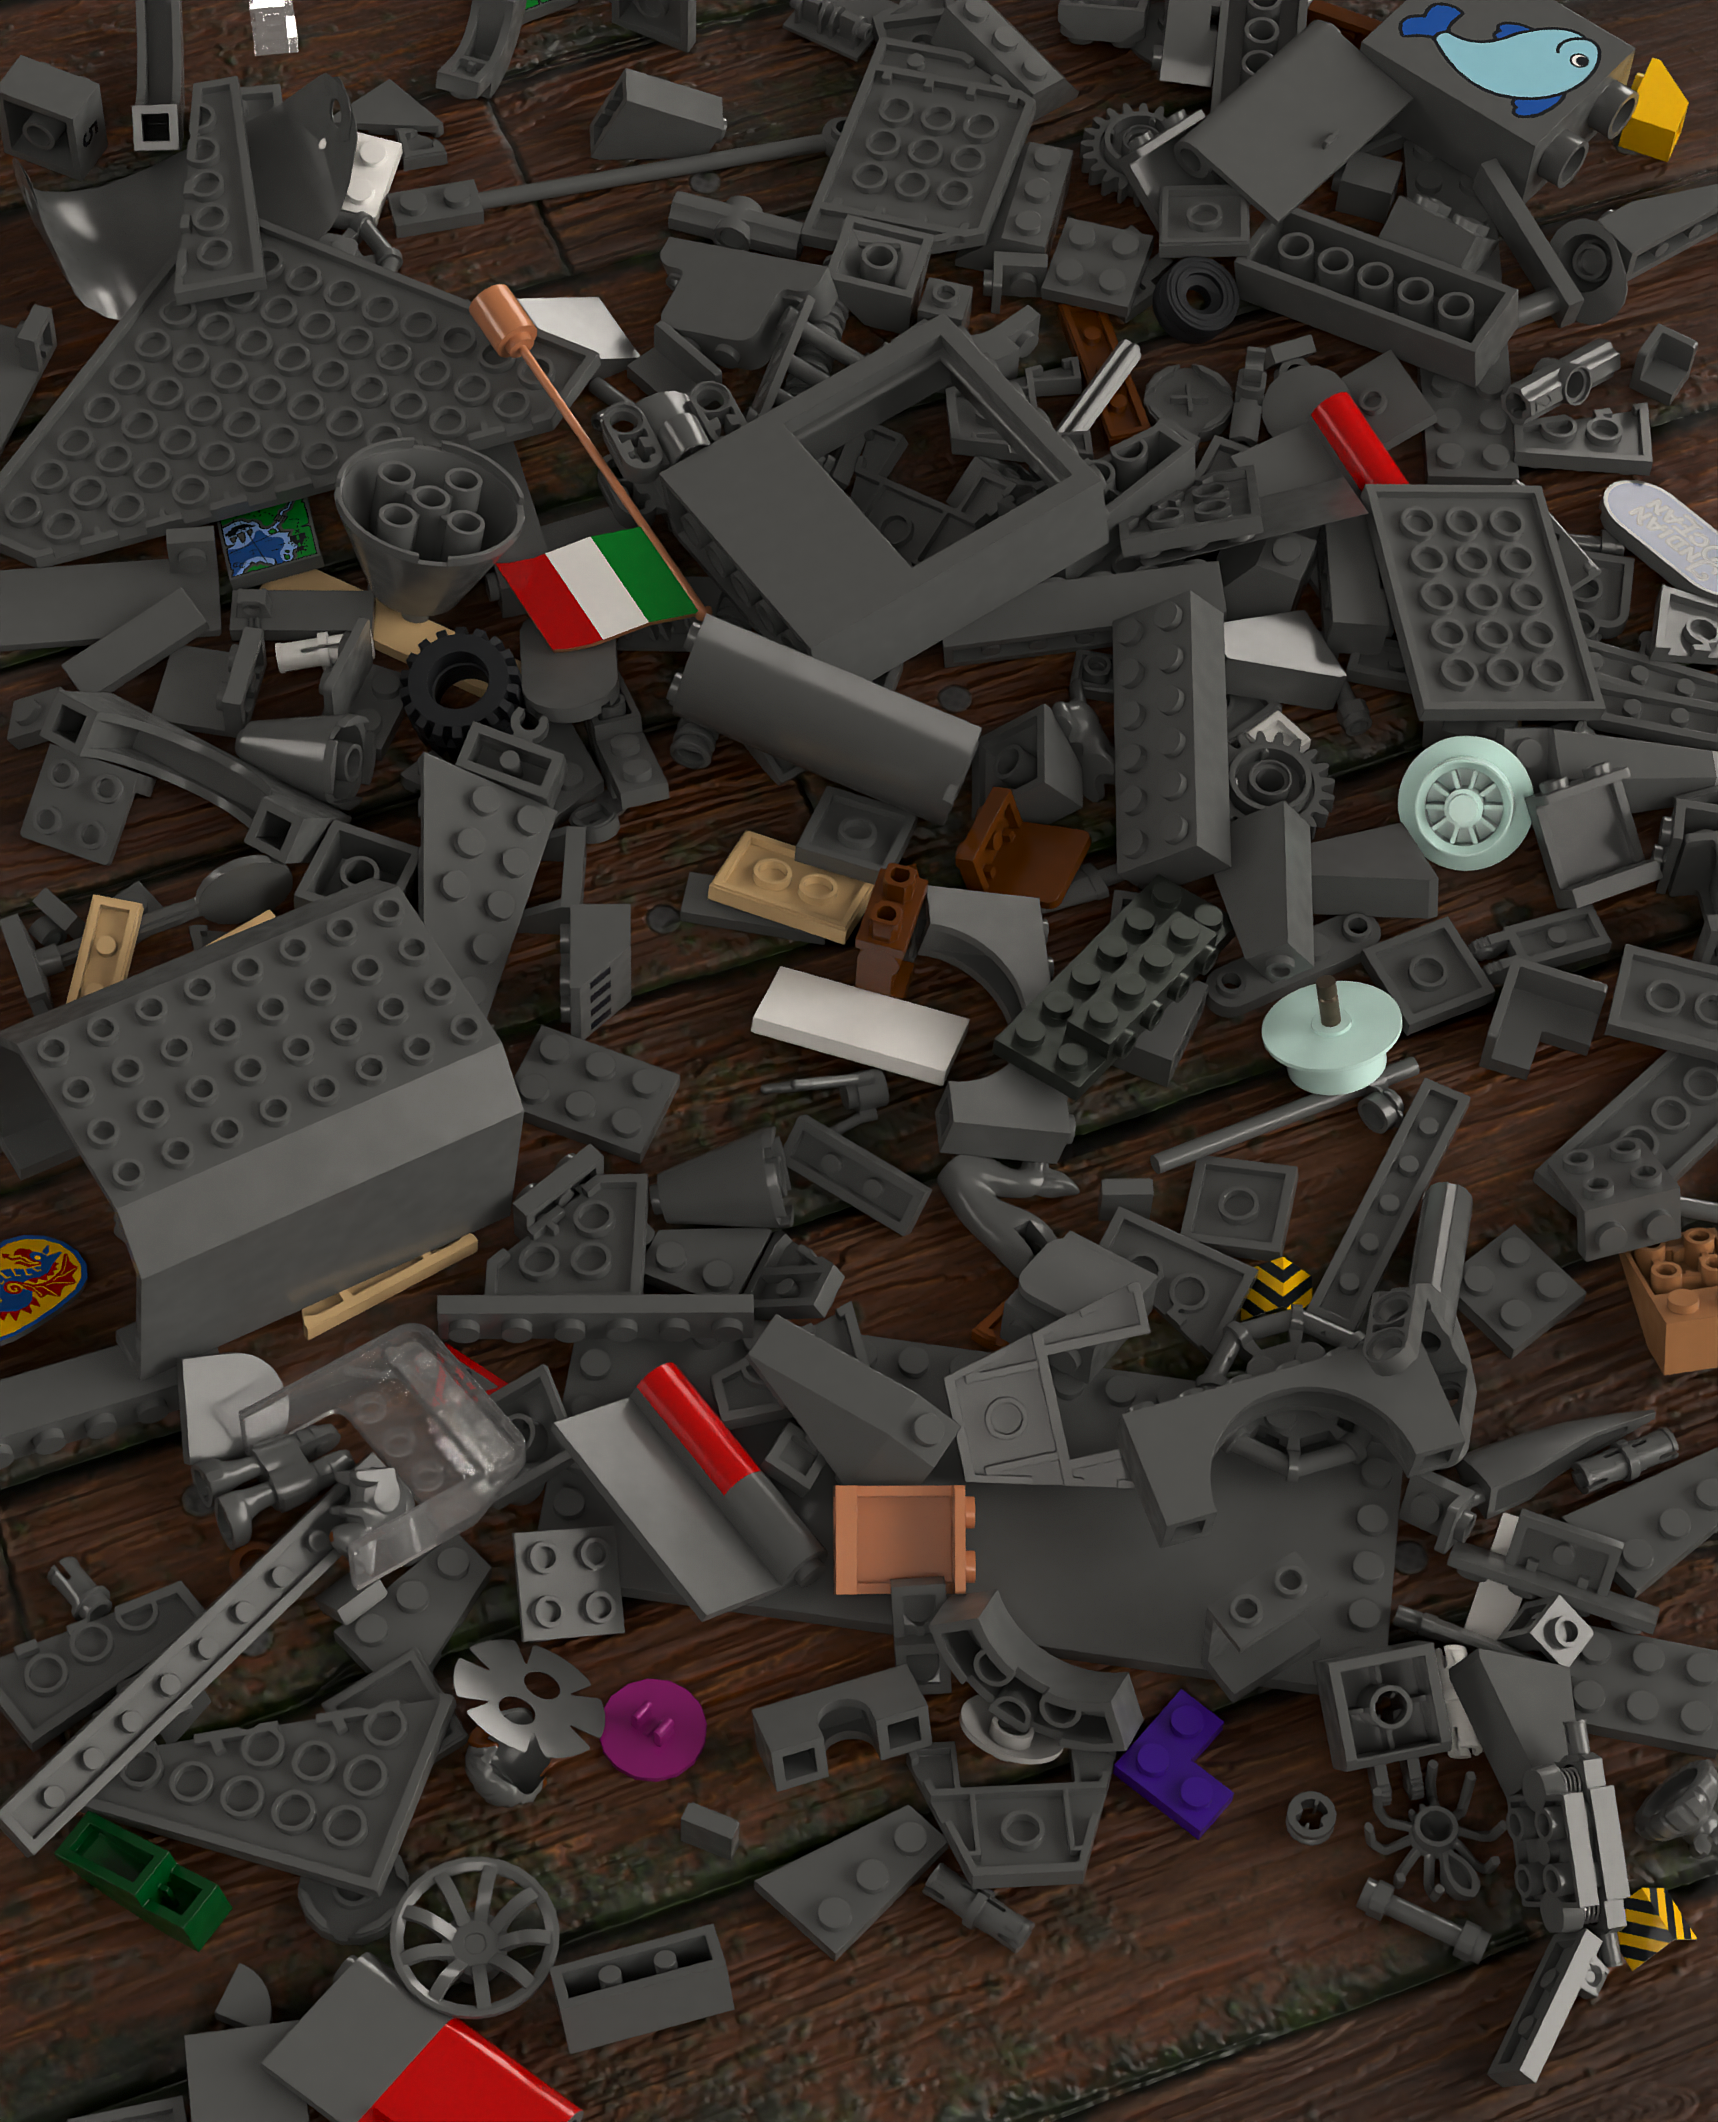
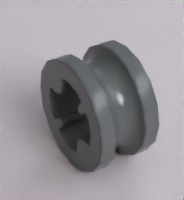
M1301 1792L1292 1799L1288 1806L1285 1821L1287 1831L1293 1839L1301 1844L1313 1846L1325 1842L1334 1830L1337 1815L1335 1806L1327 1796L1320 1792ZM1303 1808H1313L1312 1814H1315L1317 1810L1323 1814L1319 1829H1309V1823L1305 1827L1299 1824L1298 1821L1301 1819Z

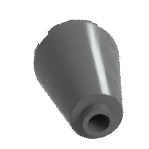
M354 713L255 720L249 722L238 733L235 751L242 761L335 809L350 811L358 806L363 799L362 797H356L361 784L370 785L376 761V737L374 731L366 730L364 723L370 722L367 717Z
M775 1126L761 1128L658 1173L657 1184L650 1185L649 1187L654 1214H663L666 1223L761 1228L792 1227L794 1224L793 1205L784 1207L782 1198L786 1197L787 1191L791 1190L790 1178L782 1142L779 1136L775 1137Z

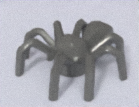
M1433 1759L1430 1760L1427 1764L1425 1777L1426 1797L1429 1806L1425 1807L1424 1804H1419L1418 1814L1413 1809H1410L1408 1817L1411 1822L1391 1818L1382 1807V1790L1380 1787L1374 1788L1372 1807L1379 1820L1386 1827L1409 1832V1835L1389 1844H1381L1375 1838L1373 1825L1370 1822H1366L1364 1826L1365 1842L1370 1848L1383 1855H1390L1410 1845L1413 1847L1394 1874L1393 1886H1396L1395 1889L1403 1888L1406 1882V1875L1422 1855L1424 1856L1423 1885L1425 1892L1432 1902L1438 1901L1443 1892L1454 1900H1472L1479 1892L1481 1883L1475 1871L1485 1875L1493 1873L1500 1864L1499 1856H1493L1486 1863L1478 1861L1462 1841L1458 1839V1836L1481 1842L1495 1841L1507 1830L1506 1821L1501 1820L1490 1831H1478L1458 1826L1457 1821L1465 1817L1477 1779L1475 1773L1472 1771L1466 1772L1457 1808L1455 1811L1450 1812L1439 1804L1436 1788L1439 1764ZM1456 1849L1460 1855L1455 1853L1453 1850ZM1435 1859H1439L1441 1885L1435 1886Z

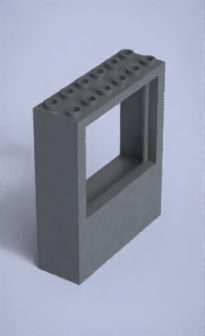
M945 313L931 319L659 473L673 535L759 635L869 681L880 677L1109 543L1107 522L1110 520V514L1105 505L1103 492L1107 485L1101 471L1094 464L1088 465L1079 456L1073 441L1068 436L1061 437L1052 427L1047 414L1041 408L1035 409L1026 400L1019 384L1014 380L1008 381L1001 374L994 358L987 352L983 354L974 345L967 329L962 325L957 327ZM952 383L1044 481L1049 489L916 566L911 567L816 460Z

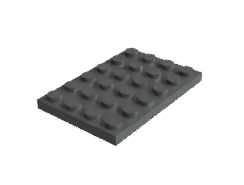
M1365 484L1360 498L1362 504L1369 512L1365 517L1419 721L1600 720L1606 708L1542 486Z

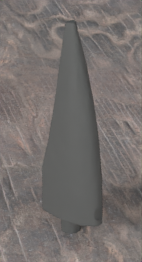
M1645 1410L1607 1414L1531 1430L1470 1451L1455 1467L1463 1486L1477 1492L1472 1508L1476 1506L1487 1520L1530 1500L1547 1484L1569 1470L1573 1462L1589 1457L1654 1420L1656 1412Z

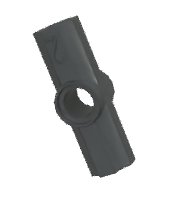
M677 191L672 200L668 217L669 229L712 239L716 246L743 251L752 249L791 260H799L804 249L800 233L805 222L765 213L756 201L746 196H732L727 202H722Z
M1598 338L1559 360L1550 357L1542 358L1535 365L1531 375L1508 386L1507 392L1501 394L1502 410L1509 415L1512 423L1525 425L1564 403L1573 406L1580 405L1588 397L1591 388L1613 377L1614 372L1621 368L1620 353L1613 348L1609 340Z

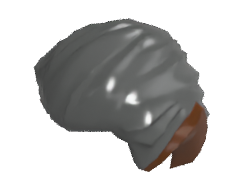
M517 1707L501 1711L505 1718L516 1724L527 1725L534 1721L532 1712L528 1708ZM479 1726L472 1731L467 1740L469 1745L465 1754V1771L476 1792L487 1803L497 1807L510 1808L517 1804L523 1805L534 1802L537 1794L547 1785L546 1776L543 1777V1775L551 1765L550 1758H546L543 1755L535 1734L532 1733L528 1749L523 1753L499 1742Z

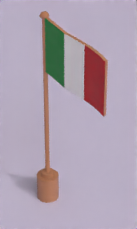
M497 284L483 290L471 302L469 313L500 357H523L638 525L636 528L590 536L534 558L510 563H495L497 569L554 653L594 647L650 625L695 617L698 621L703 622L706 613L712 615L711 606H704L531 354L530 350L537 336V328L507 285Z

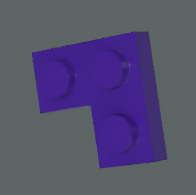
M1181 1689L1115 1763L1113 1774L1199 1840L1229 1806L1234 1796V1792L1195 1763L1198 1757L1222 1731L1224 1721Z

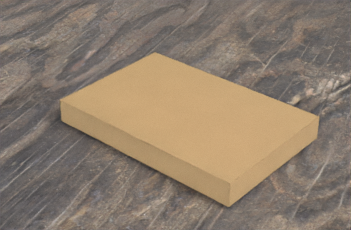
M745 830L709 885L708 899L845 945L867 908L874 885L794 861L796 846Z

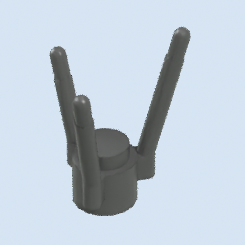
M879 1068L867 1069L848 1075L812 1077L763 1084L760 1087V1091L763 1094L839 1088L845 1109H855L857 1112L855 1115L830 1128L840 1135L862 1123L878 1120L876 1108L887 1106L889 1103L886 1079Z

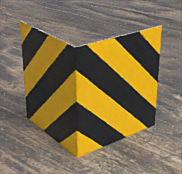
M1280 1257L1254 1267L1258 1269V1277L1241 1308V1321L1282 1306L1286 1309H1291V1304L1303 1305V1310H1307L1312 1300L1311 1275L1285 1257Z
M1641 1888L1624 1901L1627 1926L1617 1933L1620 1952L1632 1971L1673 1940H1697V1937L1666 1888Z

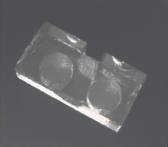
M248 0L255 56L299 52L293 0Z

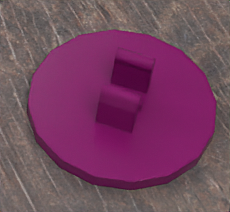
M648 1678L629 1683L613 1694L604 1707L605 1727L601 1738H599L603 1753L618 1771L635 1780L659 1782L677 1777L695 1764L705 1747L707 1722L701 1704L687 1689L671 1681Z

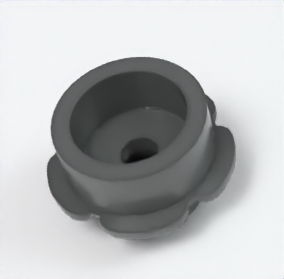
M1379 1086L1369 1087L1366 1090L1367 1096L1358 1103V1112L1364 1124L1379 1134L1385 1133L1389 1129L1392 1130L1394 1127L1399 1128L1404 1119V1104L1401 1097L1389 1088L1382 1090Z

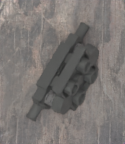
M1587 1720L1565 1721L1563 1725L1568 1755H1565L1560 1761L1554 1762V1764L1541 1765L1526 1770L1522 1779L1523 1793L1506 1796L1508 1804L1506 1825L1508 1833L1513 1839L1517 1865L1514 1873L1515 1885L1521 1895L1523 1907H1540L1542 1921L1550 1933H1575L1583 1928H1587L1603 1941L1598 1951L1601 1962L1606 1967L1623 1965V1961L1621 1959L1617 1932L1627 1926L1623 1898L1631 1896L1614 1785H1606L1602 1758L1590 1752L1586 1726Z

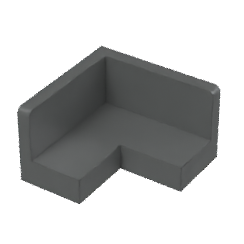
M1513 956L1487 1034L1479 1066L1527 1081L1539 1042L1587 1056L1608 985Z

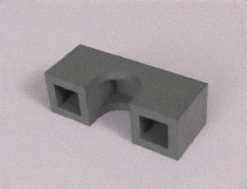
M907 1664L751 1710L757 1750L776 1792L829 1777L826 1750L841 1740L860 1739L870 1743L875 1748L881 1761L933 1745L928 1704Z

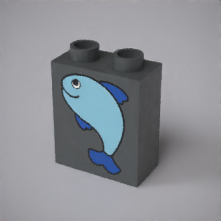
M1406 0L1361 42L1360 51L1414 98L1411 104L1386 127L1474 180L1481 163L1497 158L1525 204L1547 182L1558 188L1565 187L1581 168L1588 153L1589 141L1597 133L1602 134L1608 139L1615 138L1630 120L1639 99L1638 92L1627 86L1636 48L1555 0Z

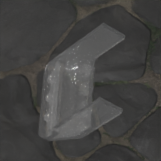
M418 1323L402 1324L238 1412L243 1449L248 1457L251 1445L280 1434L288 1433L292 1435L332 1414L345 1416L387 1467H395L397 1476L411 1490L414 1499L419 1504L418 1506L347 1545L351 1582L357 1591L474 1526L519 1474L526 1463V1444L522 1433L429 1327Z

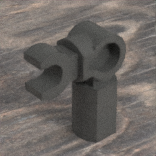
M1248 346L1245 368L1240 369L1238 373L1229 440L1251 448L1257 445L1267 373L1263 371L1266 349Z

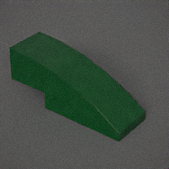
M89 1810L54 1853L60 1862L113 1901L197 1952L202 1949L233 1909L218 1884L177 1864L169 1851Z

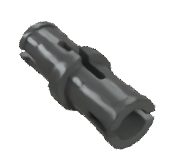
M1667 1427L1659 1428L1648 1433V1435L1631 1441H1626L1625 1439L1618 1440L1610 1445V1449L1600 1454L1573 1462L1571 1468L1574 1471H1571L1574 1483L1580 1492L1589 1494L1620 1480L1630 1482L1637 1479L1642 1471L1676 1459L1679 1456V1453L1676 1451L1679 1450L1673 1433Z
M940 1863L934 1869L922 1891L924 1895L941 1903L961 1917L964 1926L970 1930H973L975 1927L1015 1954L1024 1946L1032 1933L1031 1930L1035 1926L1033 1921L1005 1906L1004 1903L994 1898L995 1892L990 1888L972 1889L966 1879L959 1876L958 1873L948 1868L944 1863Z

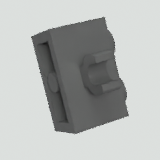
M518 707L511 716L513 735L473 721L455 766L553 809L569 769L564 754L537 744L544 740L548 734V718L541 716L539 724L535 729L525 730L521 727L525 718V711L523 708Z

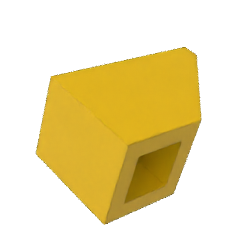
M1652 58L1645 74L1638 72L1633 81L1631 89L1638 92L1639 99L1633 115L1622 130L1618 146L1668 162L1681 134L1689 102L1661 60Z

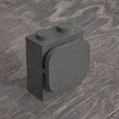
M1070 1230L1063 1238L1047 1243L1021 1272L1018 1288L1004 1304L1000 1338L1012 1343L1135 1281H1140L1148 1316L1152 1312L1158 1276ZM1128 1338L1047 1355L1050 1365L1060 1372L1069 1374L1089 1384Z

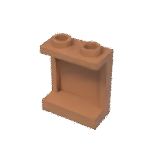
M965 1485L833 1486V1594H891L890 1579L944 1576L946 1594H966V1583H975L976 1579L975 1550H966V1529H975V1497L965 1496Z

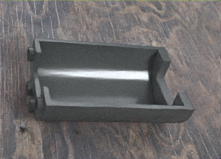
M706 613L702 624L695 621L692 623L683 645V649L691 653L683 674L676 673L666 697L669 700V704L673 706V715L944 827L979 747L980 741L978 739L981 735L982 727Z

